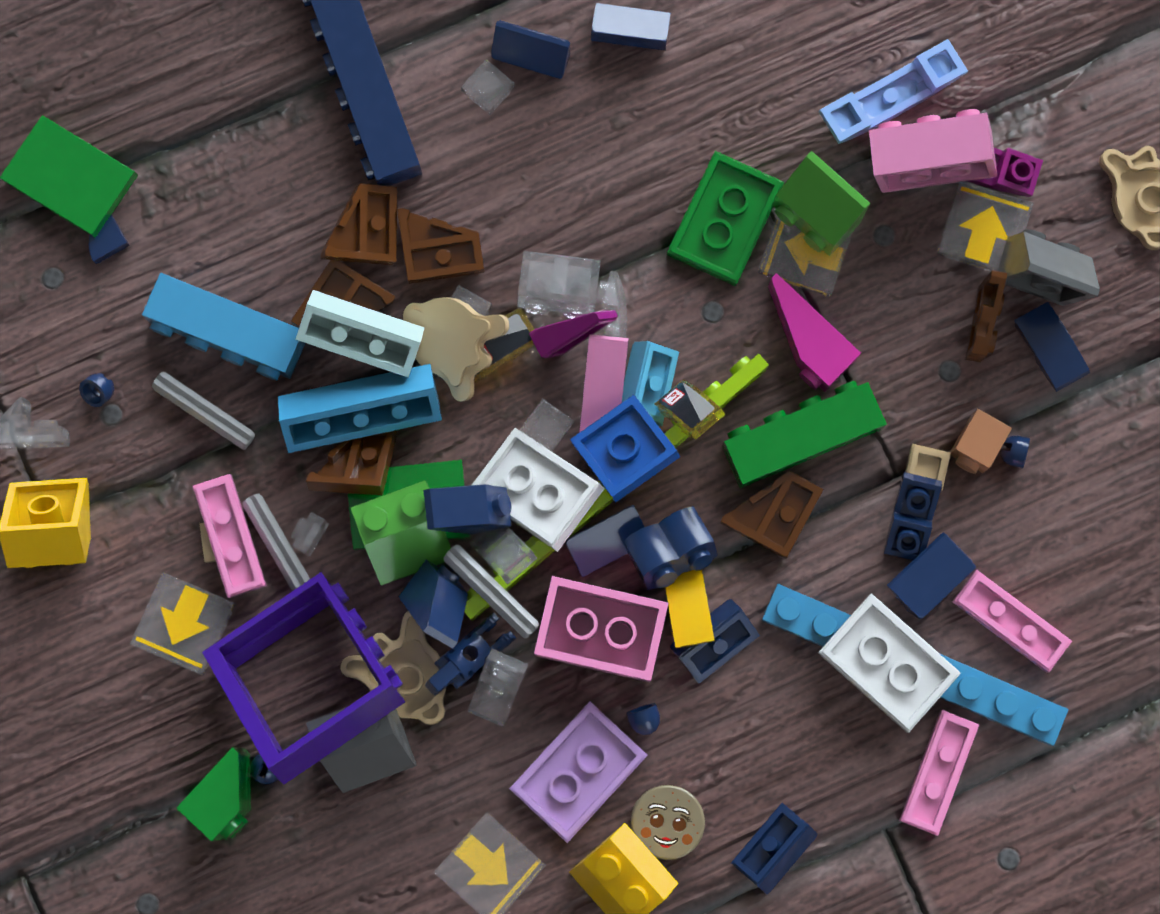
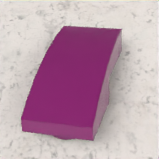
M1009 147L1005 150L994 148L997 177L967 181L994 190L1031 197L1033 196L1043 160Z

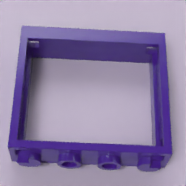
M322 572L202 652L267 768L283 785L405 703L397 689L403 685L401 679L391 665L384 668L381 664L380 659L385 654L372 636L368 639L364 637L362 631L367 626L356 609L353 608L348 611L344 603L350 600L339 582L332 586ZM330 605L379 686L285 750H282L236 668Z

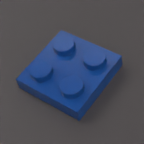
M635 395L629 397L570 439L573 446L615 503L680 458L676 448Z

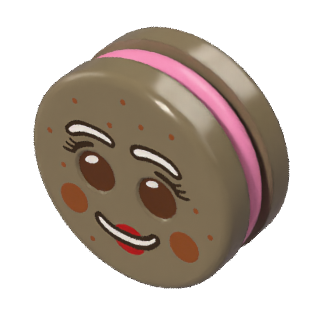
M661 785L649 789L639 797L632 809L630 825L631 830L656 858L674 860L688 855L697 847L704 833L705 817L700 803L690 792L673 785Z

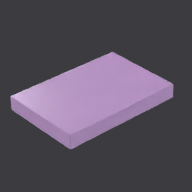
M589 702L509 789L568 843L648 755L593 703Z

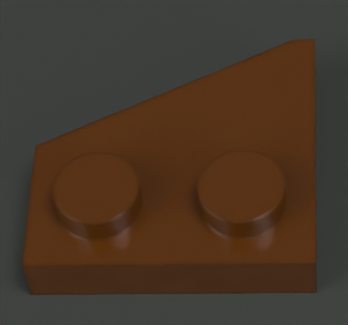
M360 183L355 187L321 252V259L393 265L396 263L397 187Z
M397 209L409 284L485 272L479 232L462 226L455 227L449 225L446 221L433 217L429 219L410 213L408 209Z
M330 260L292 318L291 323L298 328L300 327L306 305L313 290L377 312L391 305L395 300V296L342 262Z
M992 270L979 285L965 360L981 362L988 353L994 352L998 331L994 330L997 316H1000L1005 297L1003 291L1008 273Z
M397 430L343 441L337 444L327 455L328 463L317 474L311 472L307 476L306 482L309 491L382 496L398 435Z
M788 471L733 511L724 515L720 524L786 559L824 489Z

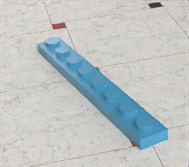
M777 584L761 621L823 647L851 615ZM940 654L961 673L940 697L941 699L1047 745H1055L1069 709Z

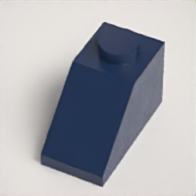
M483 484L423 490L428 530L474 535L511 526L510 513L512 506L506 487Z
M426 559L398 597L423 632L453 649L458 643L468 593L459 582L461 577L450 566L442 563L438 567Z

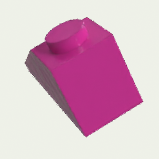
M776 273L771 278L768 288L796 365L802 370L799 375L814 390L820 387L826 392L858 359L861 352Z

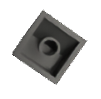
M1029 229L1007 237L998 271L1008 273L1005 285L1061 306L1098 297L1100 287L1093 258L1079 253V247L1063 242L1055 244L1045 240V234Z
M345 708L307 722L309 733ZM397 709L320 760L342 793L417 766Z

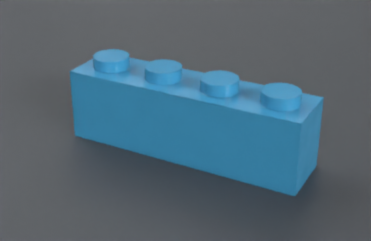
M161 272L142 313V316L151 323L149 329L169 338H171L173 332L187 337L185 343L193 348L204 352L207 351L208 347L214 348L222 352L220 356L222 359L238 366H242L244 361L258 366L257 373L276 381L280 375L288 379L291 378L305 346L304 342L295 340L299 330L298 327Z
M431 364L412 367L409 377L389 372L278 396L279 422L288 453L442 420Z

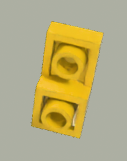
M702 570L683 572L673 584L665 587L675 648L715 642Z

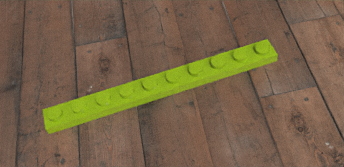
M757 354L752 360L745 356L729 370L733 376L721 385L718 381H715L700 395L714 407V410L693 428H690L675 415L670 420L674 426L664 433L673 446L677 448L763 375L769 364L760 354ZM606 489L603 490L568 538L575 535L614 501ZM533 535L522 546L526 552L515 561L508 557L492 571L496 576L494 579L508 592L555 550ZM471 588L467 592L468 597L464 612L473 621L488 609L490 605Z

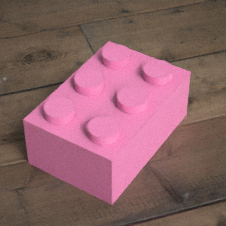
M977 109L963 110L956 113V117L940 119L938 115H929L918 118L917 123L901 125L899 121H889L879 124L878 129L869 130L873 174L882 193L997 177L993 136L987 112L980 113Z
M552 576L534 655L650 683L668 602Z

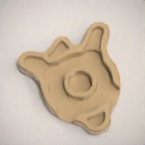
M1144 146L1130 156L1124 155L1115 149L1104 151L1099 158V164L1108 174L1112 183L1111 201L1117 220L1126 230L1138 237L1145 248L1159 250L1160 160L1157 159L1155 149L1151 146Z
M450 297L435 298L425 303H411L405 308L403 313V321L424 327L421 343L415 357L417 362L421 366L431 364L432 373L443 378L448 384L455 400L461 402L471 399L474 394L475 375L488 368L492 363V357L484 350V343L487 340L504 336L508 332L509 321L507 317L501 314L481 315L469 304Z
M408 611L403 616L400 636L397 640L392 641L383 633H376L373 638L385 654L380 659L381 664L384 668L391 665L403 683L402 686L397 688L405 700L404 704L396 708L399 717L419 719L425 724L435 725L445 715L443 700L446 688L434 696L426 688L425 683L439 671L434 663L440 656L428 644L425 632L422 631ZM361 655L348 656L343 659L340 667L342 674L361 681L370 691L379 686Z

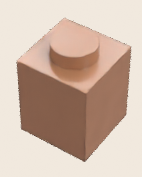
M977 409L968 419L950 451V455L957 458L955 464L965 471L976 474L978 470L984 473L990 469L1012 428Z

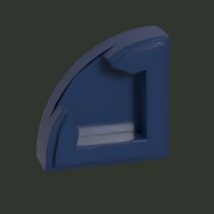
M113 215L108 218L96 238L91 235L89 236V251L95 264L130 246Z

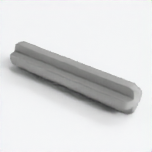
M161 372L154 380L152 388L239 448L245 450L253 441L255 433L166 372Z
M260 494L248 497L243 501V507L289 587L294 591L310 580L264 498Z
M460 545L453 546L445 554L444 561L523 638L530 637L539 627L538 621Z

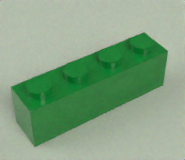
M856 380L848 382L834 389L835 396L822 400L820 395L814 396L798 404L801 410L786 415L785 411L781 410L763 418L765 424L751 430L749 425H744L727 433L729 439L723 442L722 448L739 488L741 489L881 431L887 424L869 382L859 386Z

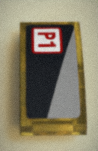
M518 308L506 315L509 321V330L504 336L487 340L484 343V350L492 357V363L488 368L475 375L474 383H478L501 365L513 361L535 345L529 334L530 331L534 330V327L522 308Z
M684 379L654 403L663 416L674 421L684 434L695 440L725 415L724 411L714 401Z

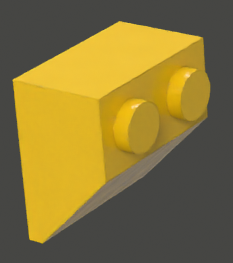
M74 478L10 483L0 520V543L7 568H33L36 566L86 563L91 540L88 479Z
M626 823L569 871L605 914H649L679 884Z

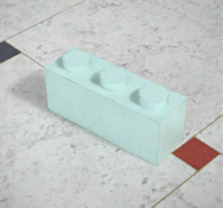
M313 290L306 305L295 340L409 377L421 343L424 327Z

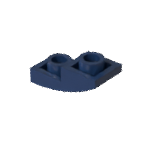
M1049 302L1014 320L1016 329L1035 355L1037 365L1056 392L1090 374L1084 358Z
M903 472L888 530L884 554L914 560L927 548L932 531L933 516L942 489V481Z

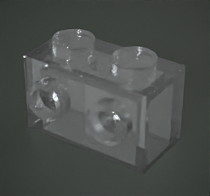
M523 251L517 307H522L526 312L532 314H546L548 311L563 312V315L568 318H575L594 312L601 260Z

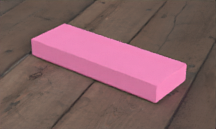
M589 334L580 432L622 403L628 338Z
M227 474L194 485L193 489L227 598L266 587L267 585L232 475Z
M978 570L973 572L952 601L1046 673L1052 670L1072 642V640Z
M940 710L899 821L933 835H939L979 724Z

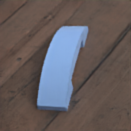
M947 39L916 56L912 63L855 94L851 92L820 109L819 113L838 144L858 137L878 127L879 124L888 122L920 104L965 75L968 70Z

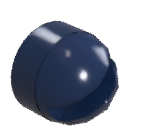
M92 374L79 385L81 397L90 406L101 407L114 394V383L111 379L108 380L105 374Z
M1023 436L1006 438L1003 445L1011 448V451H1000L1004 462L1014 467L1024 468L1031 438Z
M656 703L646 704L626 713L631 728L641 735L652 734L660 724V714Z
M258 754L251 763L250 769L253 778L262 784L276 782L278 779L269 769L265 778L259 776L264 761L261 755Z

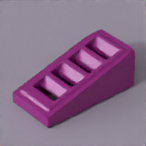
M615 310L592 312L536 328L530 331L529 334L541 358L562 356L587 340L589 334L594 335L616 321L618 315Z

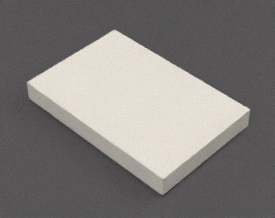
M516 428L513 429L472 484L506 487L512 506L510 519L557 552L605 489L600 483Z
M872 593L869 594L818 652L907 733L913 729L961 674Z

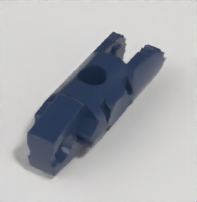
M494 612L470 631L453 649L451 648L435 661L434 664L439 671L425 683L426 688L434 696L438 695L451 683L456 689L460 688L480 668L489 663L516 639L514 634L509 631L501 635L496 640V643L490 647L481 637L497 625L499 618ZM463 654H468L472 661L467 660Z

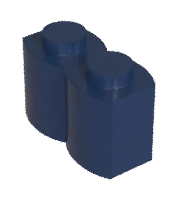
M694 506L678 510L664 518L659 524L646 526L624 540L627 553L648 590L668 587L683 572L702 570L718 556L715 542Z

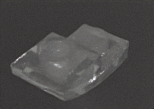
M610 271L608 282L600 280L596 303L603 304L601 311L615 310L618 315L615 322L605 327L604 336L626 338L627 308L625 294L618 272Z
M509 527L483 532L469 543L475 552L507 585L537 559L532 550Z

